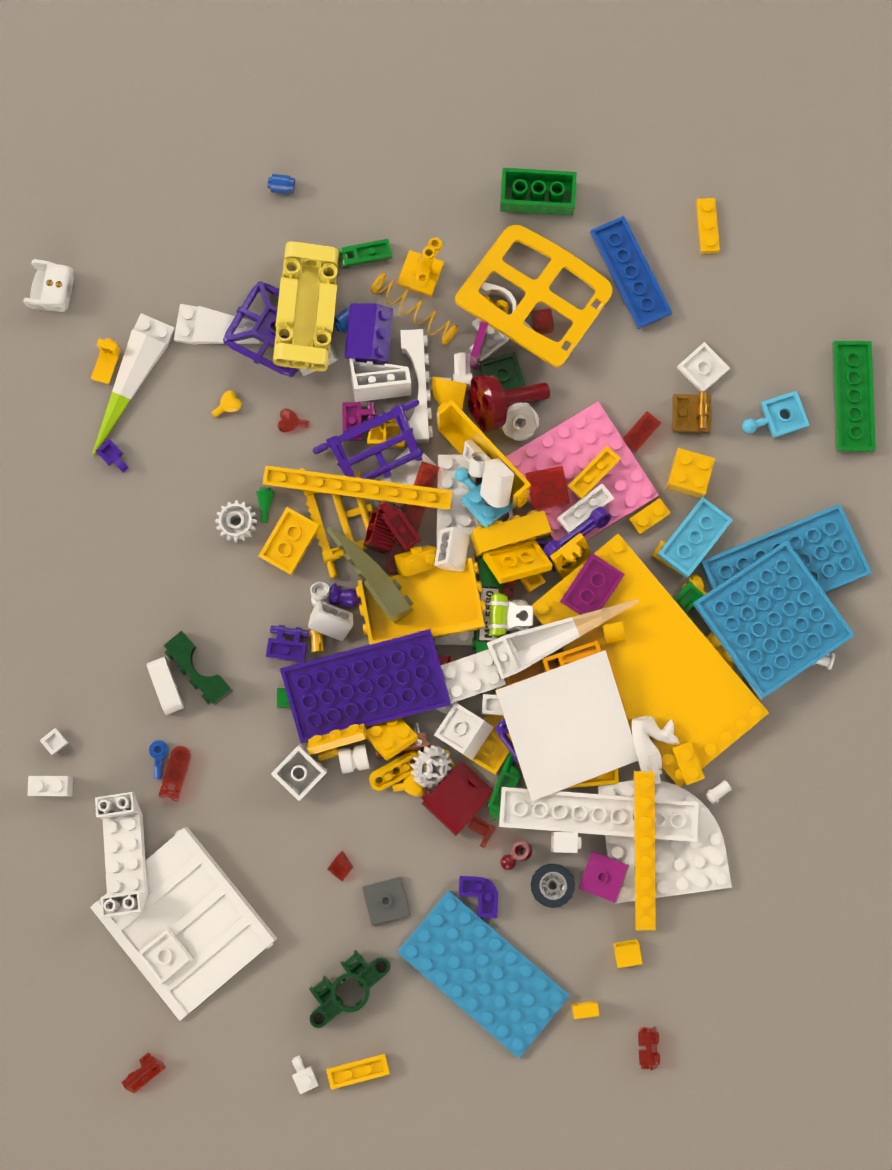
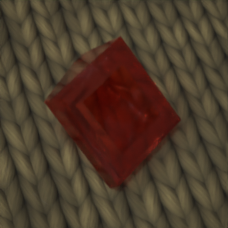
M341 851L327 870L343 882L353 866L345 853Z

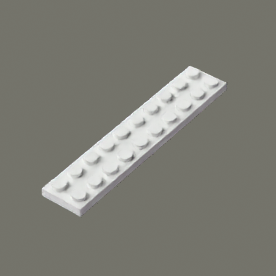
M438 455L437 489L452 490L453 497L451 510L437 509V546L440 530L455 527L470 535L475 528L474 515L461 501V498L471 490L464 483L458 482L454 476L455 471L460 467L469 470V462L463 455ZM470 475L469 478L476 484V477ZM469 537L466 561H468V558H472L475 562V551ZM474 631L435 638V645L472 646Z
M502 787L499 827L634 837V797L557 791L531 801L527 789ZM655 799V839L697 842L699 802Z

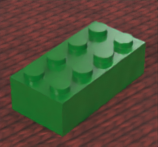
M503 168L500 211L573 216L577 172Z

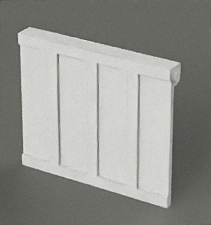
M188 827L178 830L173 838L146 860L148 894L142 912L103 918L101 899L90 907L179 1021L264 949H269L277 939ZM169 927L193 959L160 985L136 953Z

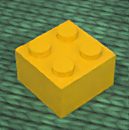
M678 448L665 489L701 499L706 494L715 458Z

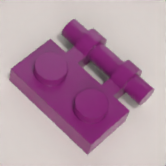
M343 402V432L345 430L349 431L351 427L355 428L357 424L362 425V417H367V422L370 418L374 419L377 415L375 404L369 402L367 403V409H362L361 402ZM362 434L347 441H362Z

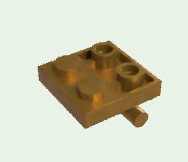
M700 391L699 395L673 394L672 432L710 434L711 395H707L706 391Z

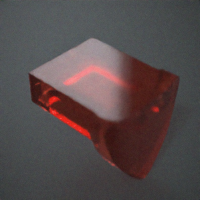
M476 815L468 825L470 829L484 836L479 846L485 848L495 831V827Z

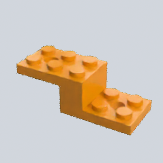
M598 640L543 658L521 672L506 677L507 686L600 652Z

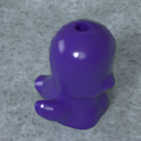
M336 583L330 587L329 598L331 605L340 604L343 607H355L360 603L356 589L343 590Z

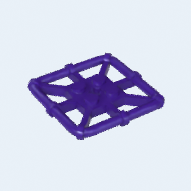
M262 281L257 282L242 306L238 307L236 316L225 332L223 338L224 345L254 360L253 362L256 364L260 363L282 375L294 377V374L300 369L277 366L273 361L263 357L268 346L274 348L276 331H273L271 326H276L277 308L270 304L266 291L279 297L280 289ZM258 293L261 294L265 305L261 316L248 310ZM243 317L256 322L252 330L234 334ZM284 335L280 336L281 338H284V339H285V338H288L287 336H284ZM255 338L263 342L258 353H255L235 342Z

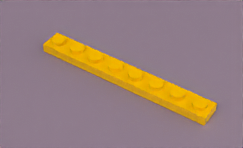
M634 771L635 930H656L654 771Z

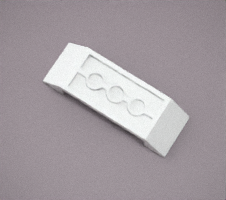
M134 792L96 797V817L103 819L107 896L101 897L102 917L142 912L148 889L141 809Z

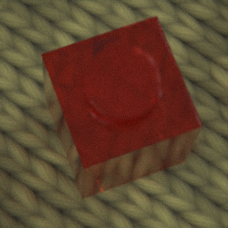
M551 308L534 310L531 317L533 330L541 335L553 333L554 321Z

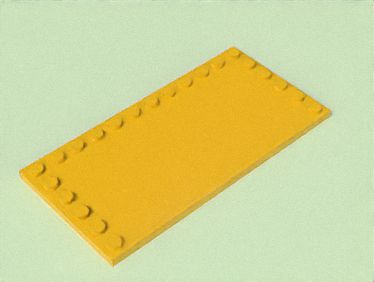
M617 534L594 553L625 574L602 609L636 599L639 602L562 648L564 651L598 640L601 651L606 650L630 730L632 731V719L637 717L653 716L660 729H663L668 721L672 719L674 723L673 734L678 738L679 745L691 741L702 769L769 714V712L623 538ZM586 561L531 605L533 606V614L543 625L579 615L561 603L560 600ZM622 621L625 640L606 645L602 626ZM649 736L661 754L662 768L674 783L681 787L685 781L672 750L677 745L658 741Z

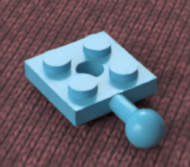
M797 391L761 402L760 406L765 417L758 420H744L742 429L745 433L751 434L756 431L757 427L768 424L772 438H776L807 428L810 424ZM780 411H788L790 417L783 419L780 416Z
M460 467L455 471V479L460 483H464L471 490L461 498V501L485 528L513 509L514 506L510 501L508 506L500 508L485 505L483 502L485 499L480 495L481 484L477 486L469 478L470 474L466 468Z

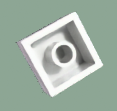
M300 743L271 775L300 801L327 773L328 769L313 755H309L308 750Z

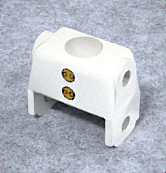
M32 260L31 264L37 269V272L32 282L30 298H24L23 303L31 309L64 312L69 306L74 282V270L71 267L49 261Z

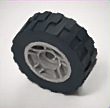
M546 864L537 869L532 876L531 891L534 898L543 906L550 908L561 907L572 898L575 891V881L569 870L562 865ZM551 882L557 884L554 890L549 888Z

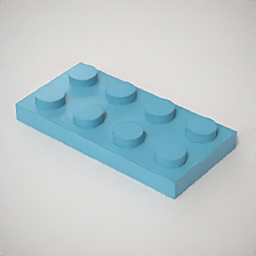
M702 497L657 556L688 578L733 519Z

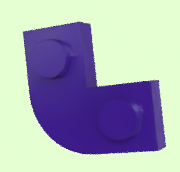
M460 876L459 896L478 897L477 917L497 918L498 892L495 885L484 877Z

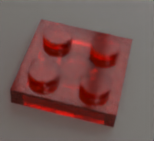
M563 466L525 473V478L531 484L529 497L532 511L570 504Z

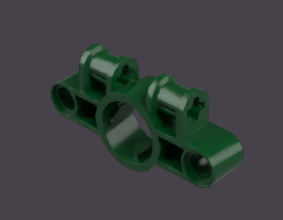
M355 950L351 957L346 961L340 962L346 973L341 974L333 984L326 976H323L322 981L314 987L311 986L309 990L320 1003V1006L310 1015L311 1025L315 1028H322L342 1011L356 1012L364 1007L370 995V988L389 972L391 967L389 959L380 956L368 964L361 954ZM378 961L386 962L387 969L385 971H379L376 968ZM348 977L358 979L359 985L365 988L364 1000L360 999L355 1003L356 1006L349 1007L343 1005L340 996L337 997L336 995L337 985H341ZM322 1013L325 1017L324 1022L317 1023L314 1020V1015Z

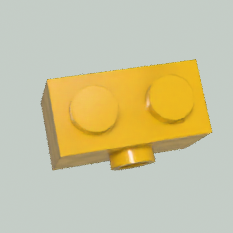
M430 545L411 548L410 551L394 555L398 574L408 577L436 568L434 564L437 547Z

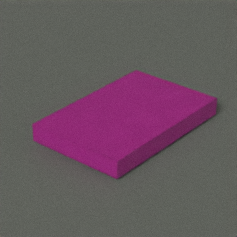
M591 553L560 602L579 615L600 610L604 607L625 574Z

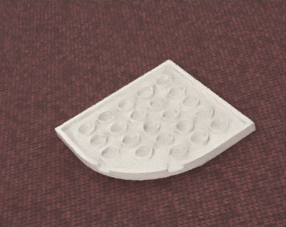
M634 780L619 782V784L597 785L598 794L634 797ZM664 781L655 784V799L699 802L697 842L655 839V898L732 888L724 838L719 825L709 809L697 797L677 785ZM604 835L607 856L629 865L617 903L635 901L634 837Z

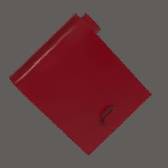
M460 760L432 792L428 790L421 797L423 800L421 804L457 836L490 799L493 789Z

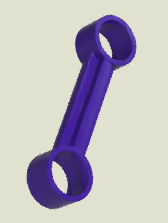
M603 506L597 507L591 512L587 521L561 540L549 542L544 547L543 552L552 562L550 556L579 533L585 536L595 528L605 527L611 520V514Z

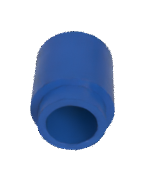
M272 174V177L268 178V188L271 189L272 193H294L295 178H291L289 175Z
M349 307L334 317L333 325L339 332L345 333L347 331Z

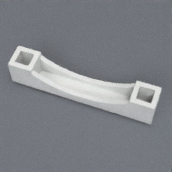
M423 329L401 330L402 354H406L410 359L418 380V400L420 403L415 407L414 413L408 421L410 428H413L417 444L429 443V437H433L432 426H428V419H432L431 408H427V401H431L430 389L426 390V383H430L429 371H425V365H429L428 353H424V347H428L427 335H423Z

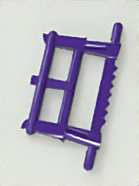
M414 399L404 404V406L402 404L395 406L388 413L383 411L381 416L376 415L374 419L370 418L368 422L364 421L362 425L357 424L355 428L351 427L349 431L345 430L340 436L336 435L326 439L327 443L324 442L314 447L313 453L319 454L330 447L339 462L337 465L341 468L344 475L355 478L356 476L351 466L376 455L380 468L359 478L372 480L383 474L385 478L392 476L391 470L414 459L416 461L423 460L421 456L424 452L422 449H418L413 428H410L405 414L406 410L417 407L420 402L418 399ZM395 418L401 434L349 459L347 458L341 443ZM405 440L410 453L387 464L381 451Z

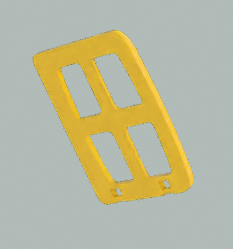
M512 225L503 231L457 292L455 303L550 365L561 367L609 301L612 294V286L601 274L568 251L521 225ZM515 242H520L551 259L537 279H530L502 260ZM563 268L583 280L595 291V294L583 310H579L552 293L549 289V286ZM492 272L502 276L525 292L524 298L510 315L503 312L479 293V289ZM595 300L600 302L597 309L591 306ZM537 303L546 304L573 322V325L560 342L546 338L523 324ZM565 342L571 345L567 351L561 348Z

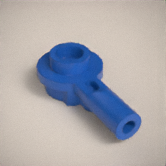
M161 740L154 741L149 747V753L155 759L154 779H162V760L165 759L169 752L168 745Z

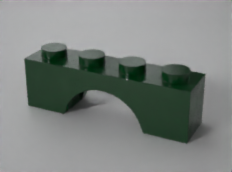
M182 630L163 645L167 649L165 654L170 660L175 659L179 663L177 668L183 675L186 673L191 678L190 684L196 690L200 688L204 693L202 698L208 705L212 703L216 706L233 692L219 674L203 676L195 670L193 654L197 647Z

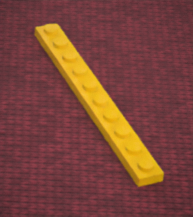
M266 465L263 477V485L378 501L386 500L387 502L451 510L453 497L452 490Z

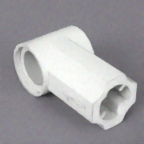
M454 354L455 374H453V381L468 384L467 391H469L472 379L470 354Z

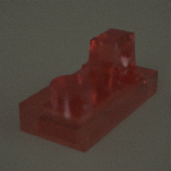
M149 1052L139 1059L141 1068L131 1072L121 1082L124 1088L133 1094L166 1068L162 1061L155 1058Z

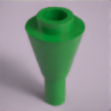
M260 487V491H256L261 510L260 522L268 523V510H270L275 493L271 492V488Z

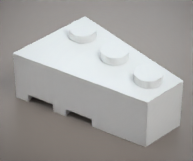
M349 358L355 402L411 396V379L408 367L392 364L376 365L371 361H367V363L356 362L355 359Z

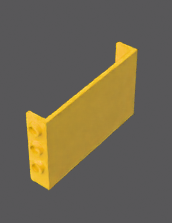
M452 399L448 403H442L437 409V431L460 455H463L465 441L472 439L491 460L499 458L514 473L510 502L514 506L512 511L514 512L518 507L521 508L528 501L527 498L529 497L531 487L527 479Z
M468 558V561L465 562L464 571H449L436 567L408 577L404 575L391 576L392 581L396 579L401 585L402 589L400 592L403 596L408 595L413 602L411 607L414 610L396 624L387 617L365 586V582L359 580L356 592L358 598L361 597L362 605H359L361 616L365 618L366 624H363V631L365 635H368L369 644L430 628L433 638L485 629L486 623L483 612L487 610L485 600H481L480 597L483 589L481 581H477L476 574H479L478 563L474 562L472 558Z

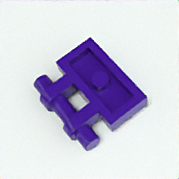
M271 625L270 633L277 634L276 639L268 638L265 657L299 663L305 662L307 643H301L300 639L301 637L308 638L309 631L302 630L300 627L293 629L287 628L285 625ZM283 636H294V640H283Z

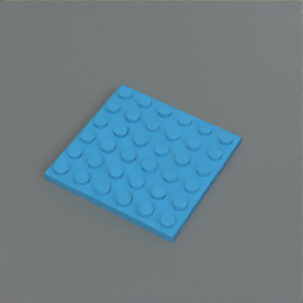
M785 541L693 603L760 700L855 636L788 541Z

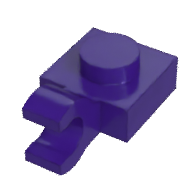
M111 439L107 440L96 450L98 455L109 466L114 463L123 473L128 469V466L120 459L123 452Z

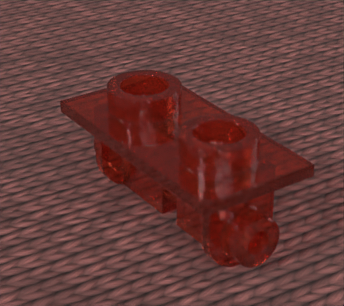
M656 1026L649 1028V1031L648 1027H640V1031H638V1045L646 1046V1050H639V1065H641V1069H649L650 1066V1070H654L660 1064V1054L657 1052L659 1033L656 1032Z

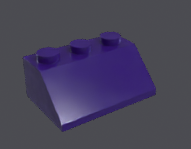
M372 303L350 304L344 358L355 359V361L363 363L371 361L376 365L388 363L393 308Z

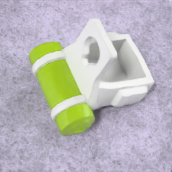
M496 593L491 595V602H489V635L500 638L505 636L508 631H511L512 634L530 629V626L533 625V606L519 599L508 601V596H505V594Z

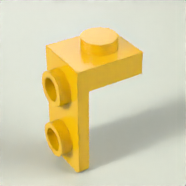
M98 339L97 347L100 350V354L91 379L109 385L121 349L116 344V341L112 339Z

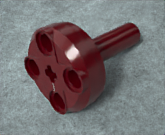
M493 375L473 377L469 390L468 408L482 432L496 430L505 425L507 408L510 405L549 399L550 388L546 382L503 391L499 380Z

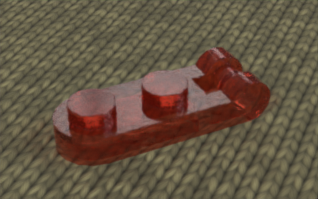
M178 746L172 750L159 791V797L172 798V801H179L191 760V752L188 748ZM169 783L175 785L174 791L168 789Z

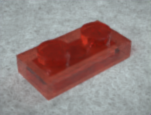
M646 411L623 437L624 442L637 452L661 425V422Z

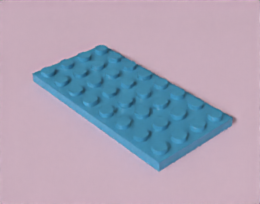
M840 504L700 562L712 590L785 541H788L824 593L872 573Z
M449 890L397 952L517 1058L522 1056L570 997L568 993L480 917H477L471 909Z

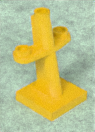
M439 238L430 239L422 254L409 250L397 281V286L429 297L433 296V291L444 266V261L435 259L443 247V243Z

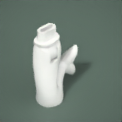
M653 716L637 717L632 719V737L641 771H654L655 784L661 783V754L649 736L658 741L678 746L679 740L673 734L674 723L670 719L664 728L660 729Z

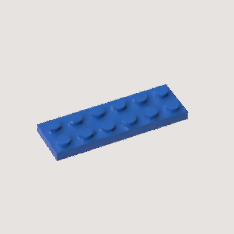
M622 216L592 229L590 234L637 329L670 316L672 310L625 217Z

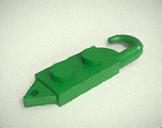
M510 752L506 757L487 805L491 822L500 817L502 787L516 788L520 779L519 771L512 766L514 756Z

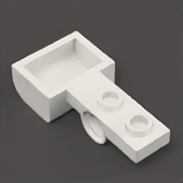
M472 439L466 440L463 457L469 462L468 473L473 477H483L480 495L493 507L508 506L514 473L499 458L491 460Z

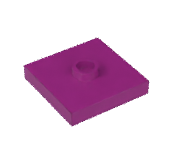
M591 851L579 889L617 903L629 865Z

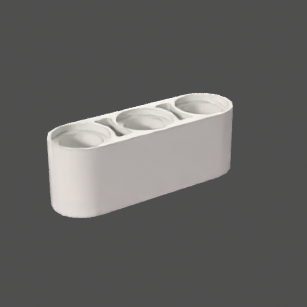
M164 656L147 663L150 677L165 715L184 709V704L167 658Z

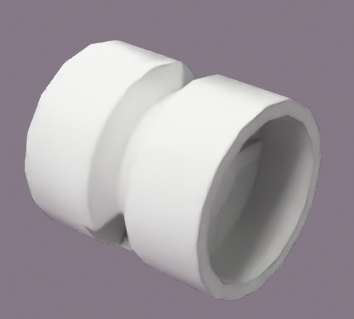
M365 744L354 746L353 750L349 747L338 749L342 774L351 773L354 771V768H357L359 771L370 769Z

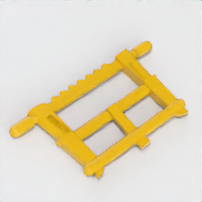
M354 471L356 478H359L360 472L356 473ZM303 490L308 500L306 505L309 507L308 512L311 513L310 518L313 522L320 525L316 538L319 540L318 545L323 550L324 563L327 564L330 577L336 579L337 571L332 561L345 557L344 552L339 547L333 549L329 547L314 497L319 492ZM332 494L344 536L362 550L368 549L363 546L365 539L354 542L348 518L361 515L367 532L370 520L368 512L373 511L371 504L366 505L363 498H356L359 507L345 512L341 496Z

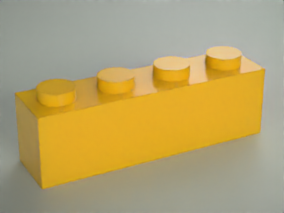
M533 510L523 517L515 515L510 517L509 521H495L487 528L483 525L478 526L470 534V540L476 557H480L487 551L548 537L552 531L544 510L540 512Z

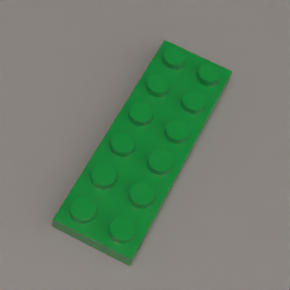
M834 341L832 346L836 452L876 451L872 341Z

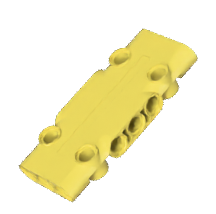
M293 241L286 243L276 318L273 363L275 365L313 371H326L328 369L337 293L336 279L339 250L337 248ZM284 335V336H287L288 338H285V339H284V338H281L280 336ZM319 340H322V341H324V342H326V343L322 344V343H319L318 341H319Z

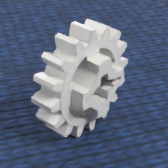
M431 745L430 748L425 746L424 752L418 751L419 757H413L416 762L411 764V767L414 768L411 774L415 776L414 781L419 785L431 789L432 785L437 787L439 785L438 782H441L448 775L447 770L452 769L448 764L452 760L448 758L449 754L439 746Z

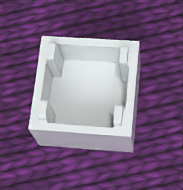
M455 702L434 736L473 760L493 729V726Z

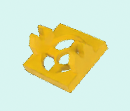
M579 533L553 553L550 558L559 577L563 580L589 558L591 551L584 536ZM566 563H571L566 569L562 568Z

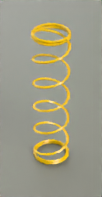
M381 273L372 284L371 293L377 295L389 287L386 294V303L388 305L394 304L403 297L400 305L401 315H406L417 307L414 315L415 325H420L431 317L428 326L429 335L438 333L446 326L442 336V344L447 345L457 332L458 326L456 324L453 325L446 333L450 324L449 320L438 331L431 334L429 329L436 310L424 321L417 324L415 318L422 300L410 311L402 313V304L408 290L396 301L388 303V294L394 280L382 291L376 293L382 287L387 277V274Z

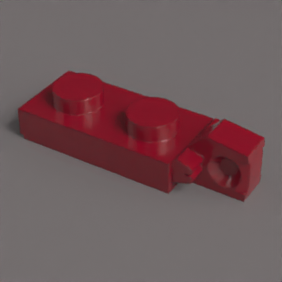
M386 500L379 504V507L384 512L381 515L384 523L404 551H407L421 541L400 509L395 505L391 508Z

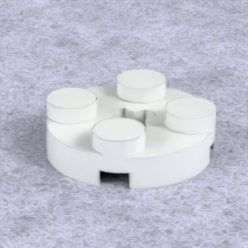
M528 403L512 404L507 408V419L502 430L505 435L513 438V440H526L534 434L533 432L536 430V427L538 428L539 426L538 414ZM518 418L524 419L520 426L515 423Z

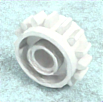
M235 500L234 504L228 502V506H221L222 511L217 512L219 519L215 520L219 524L216 529L222 531L220 535L222 537L227 535V541L230 542L231 539H234L235 543H238V539H242L244 542L247 536L251 538V532L256 531L254 524H258V521L253 519L257 516L256 513H250L252 507L246 508L245 502L239 504L237 500ZM234 518H241V523L234 526L232 525V520Z

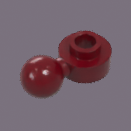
M522 840L515 842L512 846V854L504 855L501 858V867L505 870H512L517 860L527 861L530 859L533 852L532 846Z

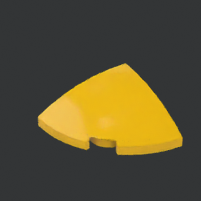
M433 376V396L439 405L444 402L448 403L452 399L464 412V401L468 384Z
M395 418L370 429L367 444L376 446L401 434ZM405 440L389 448L404 449Z

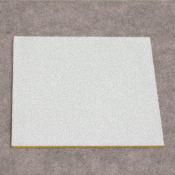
M606 650L495 690L531 801L638 761L631 730Z

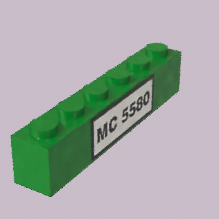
M479 557V562L477 563L479 568L478 581H481L483 589L480 597L481 600H485L487 610L483 612L486 628L475 630L476 638H472V650H476V653L488 650L487 643L497 639L489 635V602H491V595L501 593L502 584L498 582L483 557Z

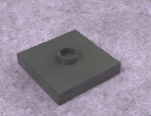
M401 877L362 887L372 926L410 916Z

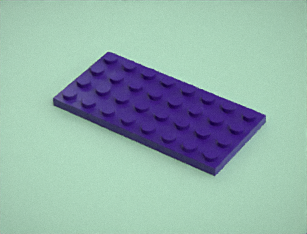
M431 628L280 668L301 743L308 742V739L315 735H326L333 730H343L353 724L360 725L364 723L365 727L451 705Z

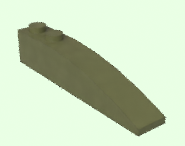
M330 527L326 529L340 550L344 552L343 554L346 559L355 567L354 570L358 576L365 581V586L393 623L396 624L414 611L411 607L413 602L408 595L403 596L400 592L402 587L396 579L392 581L386 572L367 553L348 538Z

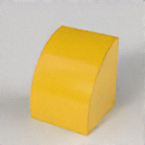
M622 621L602 626L606 645L625 640Z

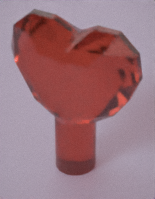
M285 408L280 411L281 420L278 422L277 427L281 432H290L297 426L309 427V421L299 419L294 411Z

